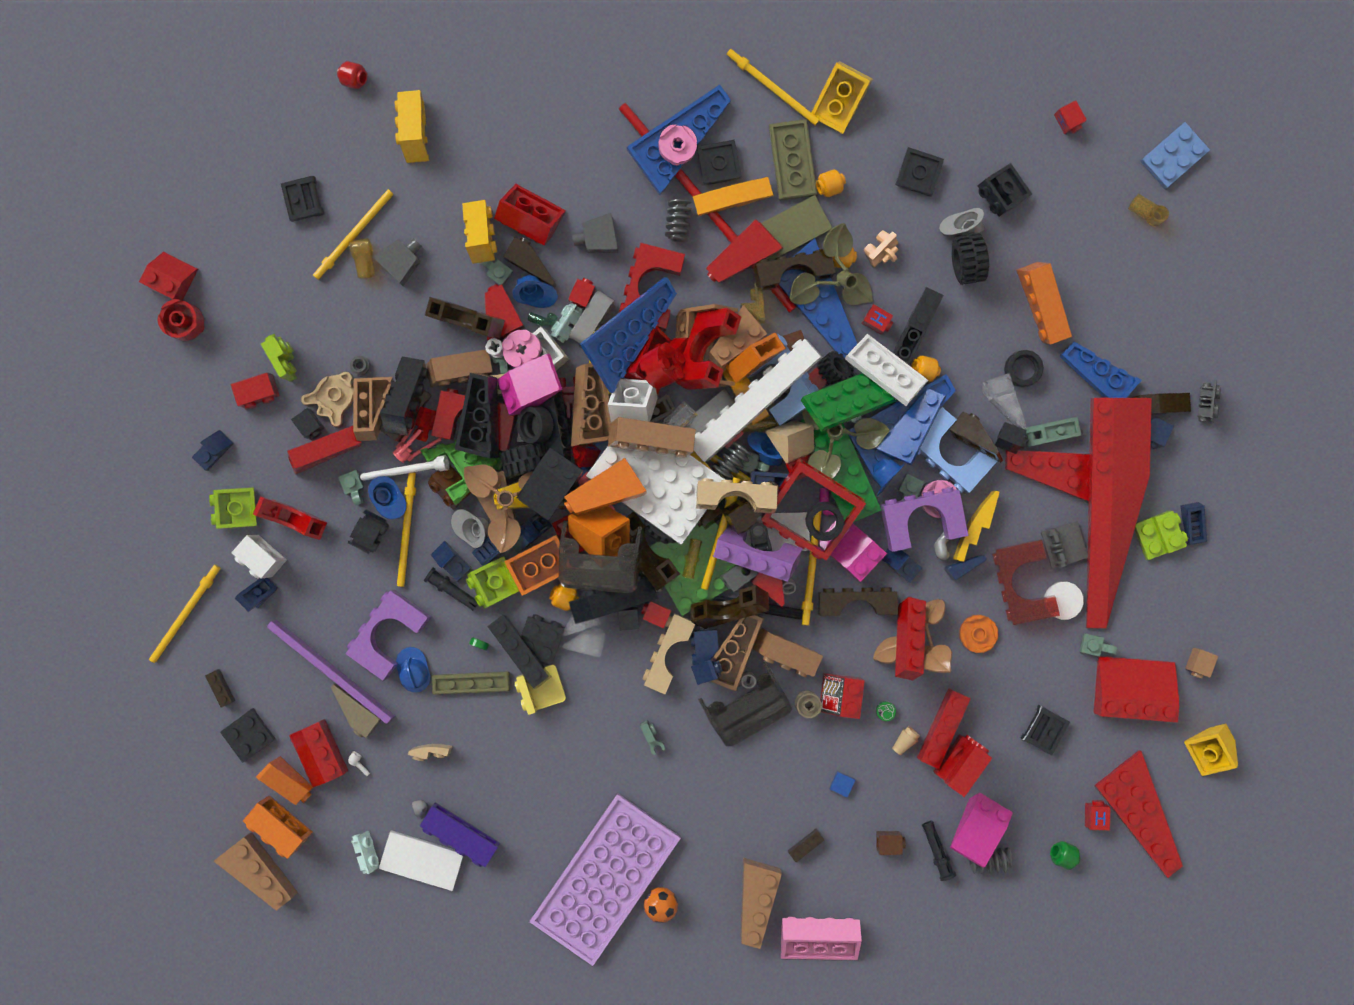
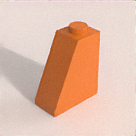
M773 333L751 344L725 368L735 383H738L749 377L786 348L777 334Z
M281 756L269 762L256 776L259 781L295 805L301 801L304 803L312 795L310 791L314 788Z

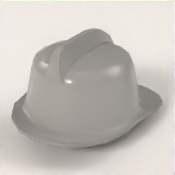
M973 208L965 212L953 214L941 222L939 229L944 235L958 234L962 236L980 233L984 230L982 223L984 212L980 208Z
M464 509L454 512L451 524L455 534L474 548L482 546L484 540L488 537L489 523L487 520L474 516Z

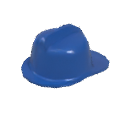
M533 275L518 278L517 285L512 293L513 298L517 302L538 308L550 307L555 304L558 298L554 287L542 283L540 279Z
M753 432L748 435V445L758 452L759 458L764 464L781 466L783 458L767 434Z
M884 458L875 465L873 476L881 487L877 497L905 464L899 465L891 459L887 460Z
M379 476L373 479L369 484L368 493L372 504L381 516L387 519H397L404 515L406 501L396 483L386 476Z
M407 647L401 650L396 659L398 663L396 667L403 687L411 692L425 690L431 678L423 652L415 647Z

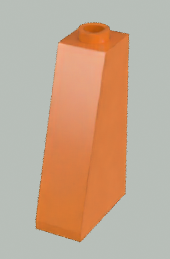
M623 458L564 496L567 501L564 505L570 513L574 511L577 516L647 494V491L627 460Z

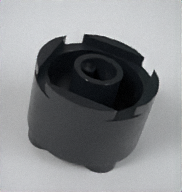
M366 509L363 512L366 516L359 518L350 535L353 540H349L348 544L369 554L370 552H376L381 543L378 539L380 535H385L389 524H387L386 519Z

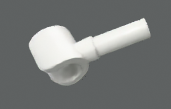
M353 751L348 759L349 764L356 766L365 776H368L370 773L359 762L362 756Z

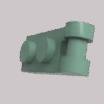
M1078 417L1023 428L1027 430V447L1081 436ZM1039 431L1041 438L1036 439L1034 432Z

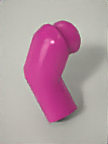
M820 488L819 502H829V489ZM823 510V514L826 516L834 515L831 511Z

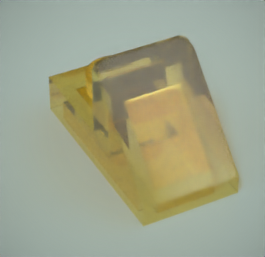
M754 283L753 289H750V297L754 302L741 303L740 308L744 305L759 324H764L763 291H758L757 285Z

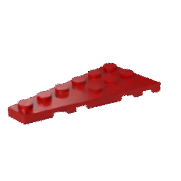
M1006 450V470L1089 502V454L1018 450L1017 454Z
M1138 750L1094 786L1162 873L1169 878L1183 865L1142 751Z

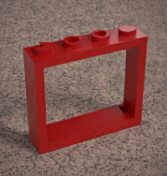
M799 458L777 490V506L800 472L854 505V508L844 521L842 532L838 537L832 539L825 550L773 519L771 517L773 513H762L761 520L769 529L775 528L778 530L779 534L785 539L791 538L796 541L795 544L798 547L807 548L812 551L811 554L819 560L823 558L827 561L866 505V502L862 497Z

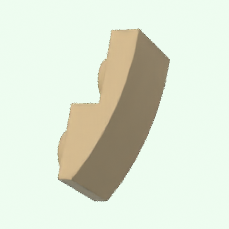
M444 744L421 745L409 750L408 755L413 756L412 759L418 761L428 759L431 753L435 757L444 758L451 753L452 746Z

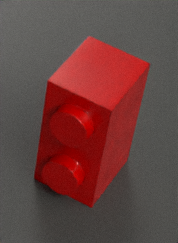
M268 372L230 384L237 406L245 408V410L255 408L256 404L263 402V404L275 401L274 398L280 396L273 374Z

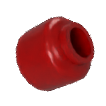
M346 61L337 70L339 82L343 86L359 89L367 81V72L361 64Z

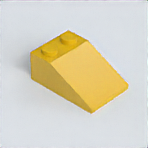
M840 61L836 62L811 113L819 118L820 122L843 134L873 79Z

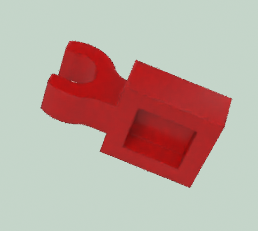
M420 406L415 425L419 427L413 433L414 435L418 429H421V433L416 438L417 440L427 441L429 429H433L436 411Z

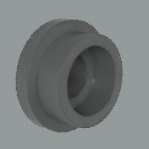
M356 356L351 360L350 368L353 373L363 375L368 372L370 363L364 356ZM360 362L363 363L362 369H358L357 367L358 363Z

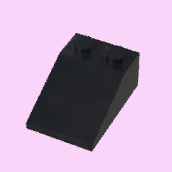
M549 448L516 498L549 521L565 499L564 496L570 492L580 478L583 470L552 448Z

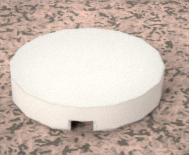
M1057 582L1046 590L1044 596V605L1049 614L1061 620L1077 616L1084 604L1081 590L1070 582Z

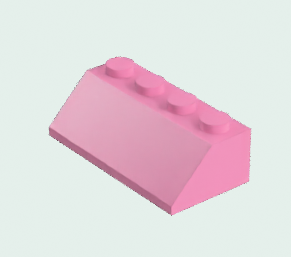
M782 918L781 959L858 960L862 942L860 920H854L853 918Z

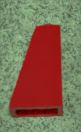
M755 219L706 267L709 271L707 275L712 281L722 283L756 265L758 261L779 253L784 247L759 220Z
M353 426L288 450V459L296 475L358 448L362 442L356 440Z

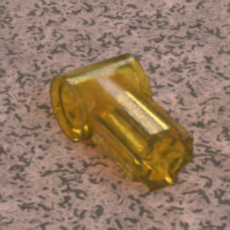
M1139 193L1128 207L1129 210L1147 220V223L1153 227L1161 225L1169 216V211L1165 206L1157 205ZM1154 212L1161 215V220L1154 217Z
M366 238L349 242L358 278L375 276L370 239Z

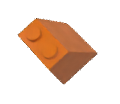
M607 506L577 516L575 513L568 516L569 533L600 567L603 568L630 550V519Z

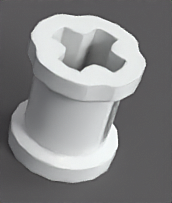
M496 338L488 340L485 346L487 353L491 354L494 358L504 357L502 342ZM495 345L499 346L497 348V352L493 351L495 349Z

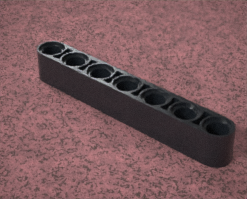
M561 390L539 405L546 408L553 419L552 434L545 442L546 452L549 448H552L575 465ZM578 480L569 493L579 487ZM566 499L560 504L559 509H567L564 505L567 502Z

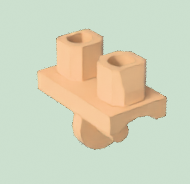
M882 230L876 237L880 245L876 248L870 243L864 248V252L873 267H876L881 261L886 263L888 260L892 262L897 260L895 253L899 249L896 247L898 241L896 239L897 235L894 232L889 234Z

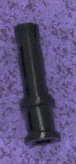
M433 567L425 577L424 582L431 583L437 587L439 592H446L472 611L478 605L474 597L451 583L449 577H444L438 573L436 568Z
M931 820L923 823L922 827L934 855L933 863L937 866L940 873V881L954 878L956 872L952 870L949 862L950 857L945 854L934 822Z

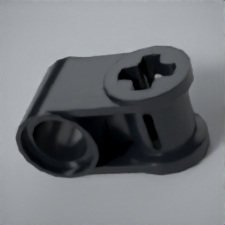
M756 522L749 529L751 547L758 550L765 549L762 551H772L767 527L761 522ZM756 526H762L763 534L755 536L753 529Z

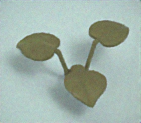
M841 223L832 228L826 235L823 243L825 255L828 257L835 256V260L843 269V271L838 273L837 281L815 282V277L812 274L802 273L795 278L790 292L791 302L799 305L813 302L819 296L820 290L817 286L819 284L844 287L842 297L849 305L873 302L872 291L867 278L860 273H850L849 269L839 259V256L845 257L848 255L853 247V238L846 224Z
M807 409L802 411L805 423L813 425L814 430H819ZM871 418L857 421L854 425L856 433L848 431L846 428L843 429L841 424L827 429L830 438L828 453L824 450L814 452L810 456L808 464L833 479L841 468L840 458L837 455H831L834 440L841 439L843 433L853 437L857 436V444L863 449L870 450L882 443L889 433V428L882 422Z

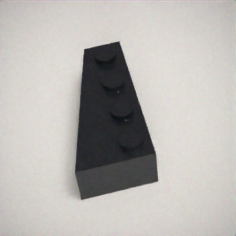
M401 357L395 373V380L397 381H392L390 395H387L385 399L386 406L380 412L385 432L408 436L409 430L413 429L415 421L413 418L414 412L417 413L419 409L418 398L423 395L424 391L423 380H426L428 377V368H426L425 360Z
M470 373L455 450L486 458H499L497 377L481 373Z
M640 575L632 578L633 582L631 583L624 580L616 583L617 587L612 588V585L600 588L601 592L596 593L595 590L584 593L585 597L570 601L569 605L574 622L578 624L658 599L656 590L648 578Z

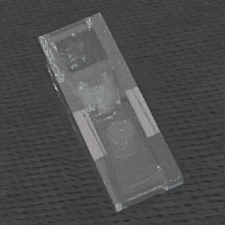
M1009 373L983 382L982 391L984 396L988 397V400L1012 425L1026 429L1027 426Z

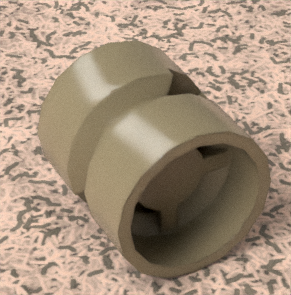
M804 690L799 692L795 698V707L802 717L814 718L821 712V700L814 692Z

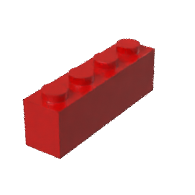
M908 597L898 604L895 677L913 681L924 674L926 601Z
M948 688L917 756L920 761L939 769L971 698Z

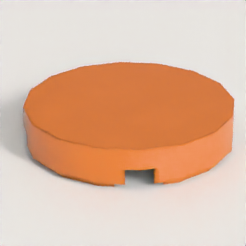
M972 615L961 624L959 638L962 645L968 650L975 653H985L994 647L998 639V628L989 617Z

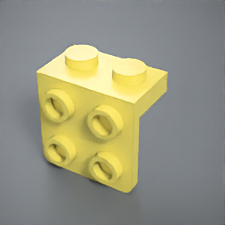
M555 665L545 667L552 677L537 689H533L523 674L516 678L515 687L518 693L521 692L523 698L521 705L523 711H527L528 715L536 713L539 709L565 701L566 695Z

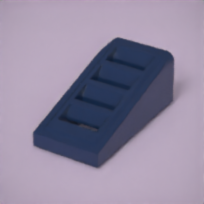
M1199 502L1181 505L1184 531L1188 537L1187 545L1207 542L1205 505ZM1193 526H1199V528L1192 529ZM1200 533V536L1192 537V534Z
M489 536L484 540L482 546L472 551V554L482 566L491 562L500 553L491 542Z
M979 555L964 560V562L960 561L948 565L944 569L951 580H958L985 562L987 558L985 555Z

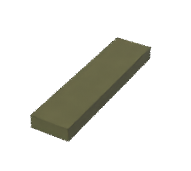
M509 671L432 675V695L510 691Z

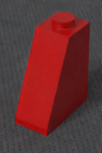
M495 284L487 289L488 292L485 293L486 314L505 320L500 339L496 338L501 341L512 332L522 330L525 327L503 285L498 286V284Z

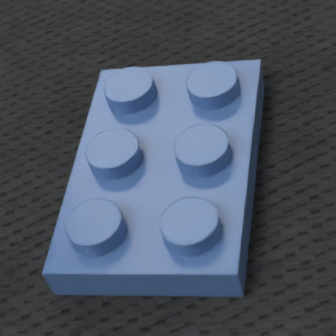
M1184 122L1141 159L1140 162L1161 186L1166 189L1209 152L1210 149L1189 125Z

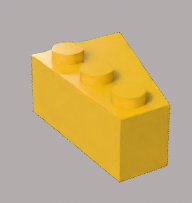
M421 91L397 92L398 100H395V110L398 112V116L395 117L396 128H398V133H395L396 143L401 146L407 163L429 161V154L425 147L428 139L427 136L425 137V105Z
M485 200L462 203L463 220L466 227L464 234L467 236L465 247L472 264L495 260L494 253H497L496 241L492 240V236L495 235L494 225L490 224V218H493L491 206L488 207Z

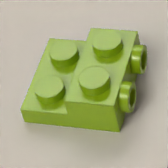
M275 334L266 337L265 342L261 343V346L279 377L290 382L297 379L295 375L297 371L291 362L288 363V361L294 358L292 354L294 350L288 341L285 342L281 337H276Z
M254 487L213 490V494L209 495L210 506H214V514H211V525H215L216 529L257 526L256 516L253 515L255 510Z
M1166 511L1136 523L1135 533L1146 560L1187 547L1188 537L1184 531L1180 530L1179 524H1181V519L1174 511Z
M504 556L467 574L468 579H466V582L470 589L474 588L477 594L475 600L484 609L519 592L504 562L506 561Z

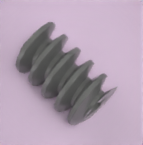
M683 199L668 201V205L671 207L667 209L669 215L666 218L670 222L666 224V229L668 230L665 232V236L668 239L678 242L688 241L683 235L689 234V231L685 230L684 227L690 226V223L685 222V219L691 218L686 212L691 211L692 208L687 207V204L692 202Z
M733 442L735 449L728 448L730 455L722 454L725 460H717L720 465L719 467L712 466L715 473L727 480L726 478L733 480L732 472L738 474L737 466L743 468L742 460L749 462L747 455L753 456L739 443Z
M1007 847L1004 851L1002 848H997V851L994 850L984 868L970 860L973 873L976 874L977 868L980 869L981 873H984L985 868L988 869L989 873H992L993 867H995L997 873L1000 872V867L1003 868L1004 873H1007L1008 867H1012L1010 848Z

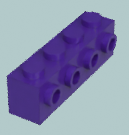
M437 803L432 805L420 824L423 832L430 836L438 837L443 845L452 846L459 855L468 856L475 865L480 867H486L500 844Z

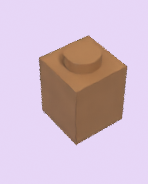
M1193 648L1185 669L1192 671L1191 675L1202 679L1203 676L1211 678L1218 656Z

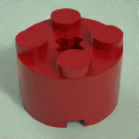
M174 299L166 302L161 307L162 310L157 318L158 325L162 332L181 341H189L195 339L204 331L203 314L195 305L183 300Z
M665 342L641 356L640 368L641 371L645 370L647 375L645 377L646 381L652 387L660 389L683 378L685 358L682 353L677 352L669 343Z

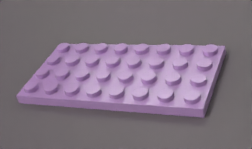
M617 793L532 916L530 923L593 966L681 837Z

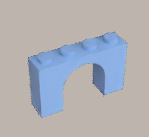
M777 334L786 349L749 377L755 376L770 364H778L777 360L780 356L791 352L787 347V341L784 337ZM808 372L791 386L790 392L785 399L769 409L779 426L787 423L806 409L801 402L803 396L819 390L809 380Z
M941 407L918 455L921 453L926 458L925 462L929 466L938 468L940 470L939 474L947 481L950 479L957 490H960V493H970L997 461L977 451L962 466H954L947 463L940 454L939 444L942 436L957 419Z

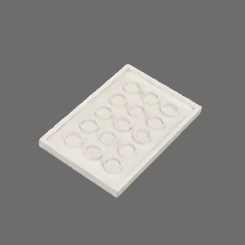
M607 447L586 477L591 480L625 458L646 489L647 494L622 503L682 545L707 510L696 509L698 481L709 478L713 479V482H721L725 479L690 454L687 457H676L673 453L663 455L657 454L654 451L643 452L636 449Z

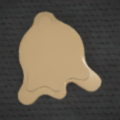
M343 372L339 375L326 376L318 383L313 392L301 397V402L304 405L317 404L319 406L317 415L329 417L334 427H340L343 424L345 411L353 403L352 374Z

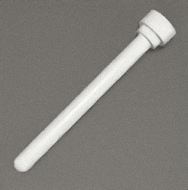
M446 455L437 456L434 461L362 473L360 479L366 481L379 476L389 477L429 469L446 471L449 470V460Z

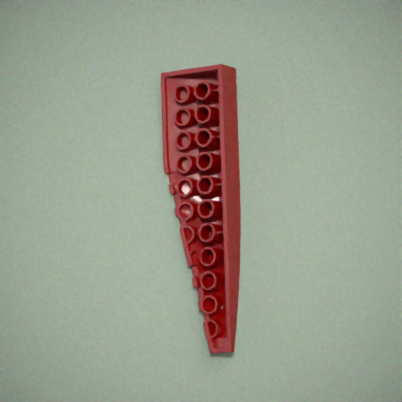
M1091 398L1086 628H1107L1150 477L1152 398Z

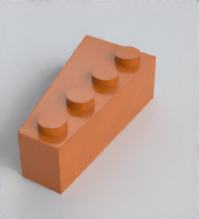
M1036 262L1017 269L1016 271L1032 310L1033 318L1038 326V334L1041 341L1051 345L1072 337L1051 263Z

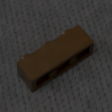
M220 669L205 675L221 708L235 701Z
M814 829L791 847L788 853L795 862H798L825 840L818 830Z

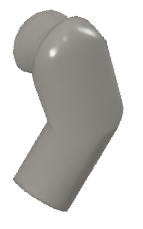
M944 532L934 543L936 556L941 560H947L950 555L946 546L949 539L945 538Z

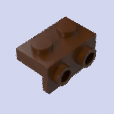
M450 464L449 470L436 471L428 481L430 489L442 498L444 504L453 510L471 494L469 492L457 505L453 503L445 489L462 480V477Z

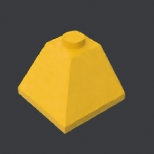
M1227 724L1210 727L1184 741L1202 776L1238 767L1236 742Z

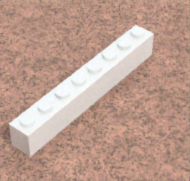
M799 339L792 346L793 350L789 354L784 353L778 358L777 361L779 363L775 367L770 366L763 372V378L759 381L757 379L748 386L749 390L745 394L742 392L734 399L735 403L731 407L727 405L720 411L721 416L717 420L713 418L705 425L706 430L695 434L694 451L704 462L709 461L823 358L807 339L803 341Z

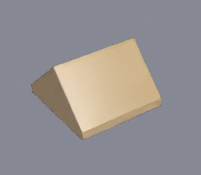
M793 420L765 432L786 464L814 452L813 425Z

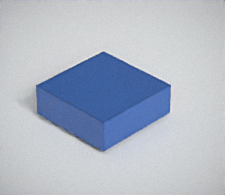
M837 771L829 789L848 798L855 779Z

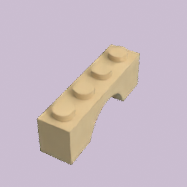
M704 478L697 483L696 509L715 510L719 502L729 496L745 498L752 505L754 512L775 513L777 509V486L772 485L770 482H762L759 485L753 484L751 481L733 483L732 480H722L721 482H713V479Z
M674 613L673 617L669 616L665 624L668 627L666 634H661L657 643L660 645L658 652H653L650 662L653 663L650 670L646 669L642 678L645 680L644 686L666 694L673 678V674L665 664L666 652L673 644L680 641H688L695 626L690 619Z

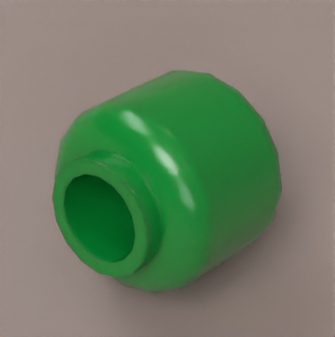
M1065 841L1057 842L1050 850L1052 862L1064 869L1071 870L1080 862L1079 849Z

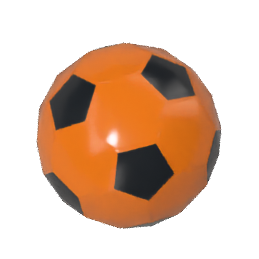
M655 888L645 898V913L652 921L665 923L676 915L678 910L677 897L668 888Z

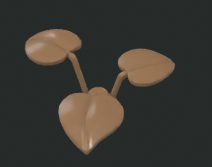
M475 465L465 467L464 479L470 492L477 497L485 498L492 490L498 495V503L503 506L504 519L496 518L488 526V536L500 553H503L512 548L520 537V524L517 520H508L507 507L513 504L514 497L518 496L520 491L512 494L506 490L501 492L496 490L494 486L498 482V475L491 466ZM533 472L525 473L518 481L521 489Z
M942 599L926 603L925 631L929 646H925L924 669L932 672L950 673L952 651L946 645L934 647L928 624L934 625L939 623L945 614L946 607ZM897 636L887 638L879 644L874 653V661L885 664L896 662Z

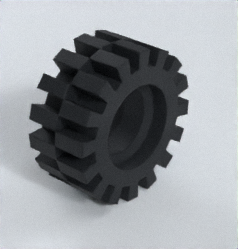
M837 351L829 352L818 362L819 374L823 375L821 378L823 380L826 379L827 384L831 383L833 385L854 376V369L850 367L852 364L848 363L843 358V354H838Z

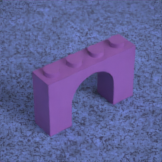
M946 487L942 488V492L939 493L927 491L923 492V496L916 497L914 494L904 496V500L897 501L896 498L885 500V504L880 505L889 550L893 552L912 548L908 532V519L916 508L930 505L939 512L946 539L951 540L968 536L960 490Z
M730 526L718 538L713 557L786 582L789 581L796 570L803 550L801 547L786 542L777 551L758 550L745 543L748 531L737 534L731 530Z
M395 590L384 593L380 599L382 601L378 608L375 607L369 615L371 618L368 623H364L359 628L358 632L360 634L356 639L353 638L347 645L348 651L346 655L382 681L388 679L398 663L383 653L376 644L375 633L380 623L386 619H396L415 633H419L432 617Z

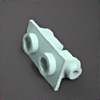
M570 303L566 305L561 312L562 317L559 322L556 321L551 328L552 333L550 335L562 343L568 340L569 334L572 331V328L568 325L571 323L575 326L583 313L581 308L577 307L575 309L576 304Z
M366 831L361 835L352 836L353 840L351 842L355 854L361 852V856L357 857L360 871H363V874H370L380 866L370 832Z

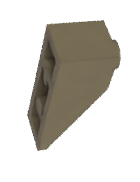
M333 684L331 689L350 727L354 729L353 732L359 737H368L381 719L339 685Z

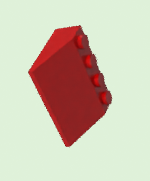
M1098 656L1094 713L1104 717L1178 722L1179 694L1175 662Z

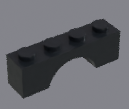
M502 615L487 626L533 689H537L552 677L527 647L507 616Z

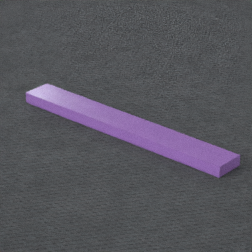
M274 620L267 625L269 630L384 723H389L395 717L393 713L279 621Z

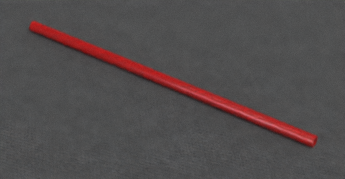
M626 103L620 106L619 110L641 136L649 132L647 127ZM680 168L675 177L692 197L702 194ZM717 211L707 214L730 243L738 237ZM779 285L777 288L770 289L789 313L797 307L790 301V298Z

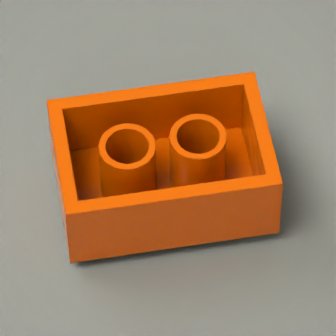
M555 535L504 561L522 596L575 569L559 535Z
M270 795L258 802L243 820L247 829L256 832L261 836V840L265 844L272 845L278 855L287 859L298 851L313 833Z

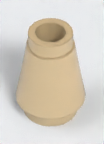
M909 726L906 729L903 728L892 749L899 755H902L918 742L920 735Z

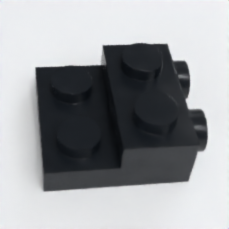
M1011 163L983 180L977 186L979 188V195L982 198H986L990 204V211L993 214H997L998 217L1032 195Z
M536 614L528 616L521 638L539 661L552 665L565 628L561 627V623L551 620V623L543 621L544 617Z

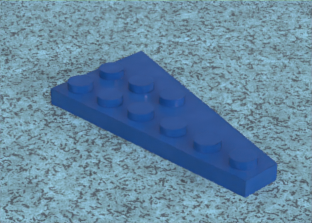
M718 85L627 146V151L659 195L662 194L683 166V164L672 165L661 156L658 142L662 131L670 125L686 126L694 132L698 146L731 101L721 85ZM675 140L674 147L680 149L682 142H676Z
M815 238L798 253L805 252L807 255L819 250ZM789 270L782 274L779 286L789 298L795 278L805 272ZM828 278L817 281H832V279ZM819 284L817 286L820 293L813 302L795 305L831 348L837 351L838 354H843V358H845L857 345V341L834 285Z
M668 277L662 278L580 343V346L610 393L615 392L616 385L627 373L626 370L630 363L634 362L648 340V335L657 326L660 316L666 312L677 293Z
M947 374L923 387L907 406L898 401L872 416L871 419L885 424L890 432L927 388L945 395L946 398L942 406L956 390ZM854 427L848 430L853 433H856ZM849 435L872 478L876 481L873 476L875 465L884 458L887 460H894L895 458L877 451L876 448L870 450L863 449L856 442L857 436Z

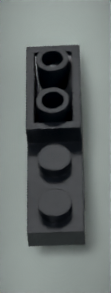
M928 287L925 288L893 352V354L908 365L944 296Z

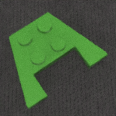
M456 440L451 444L444 445L442 443L436 445L437 447L428 450V448L420 450L427 462L434 461L437 456H448L462 477V480L445 489L455 505L470 492L464 479L465 467L488 465L493 468L497 464L495 458H486L455 450Z

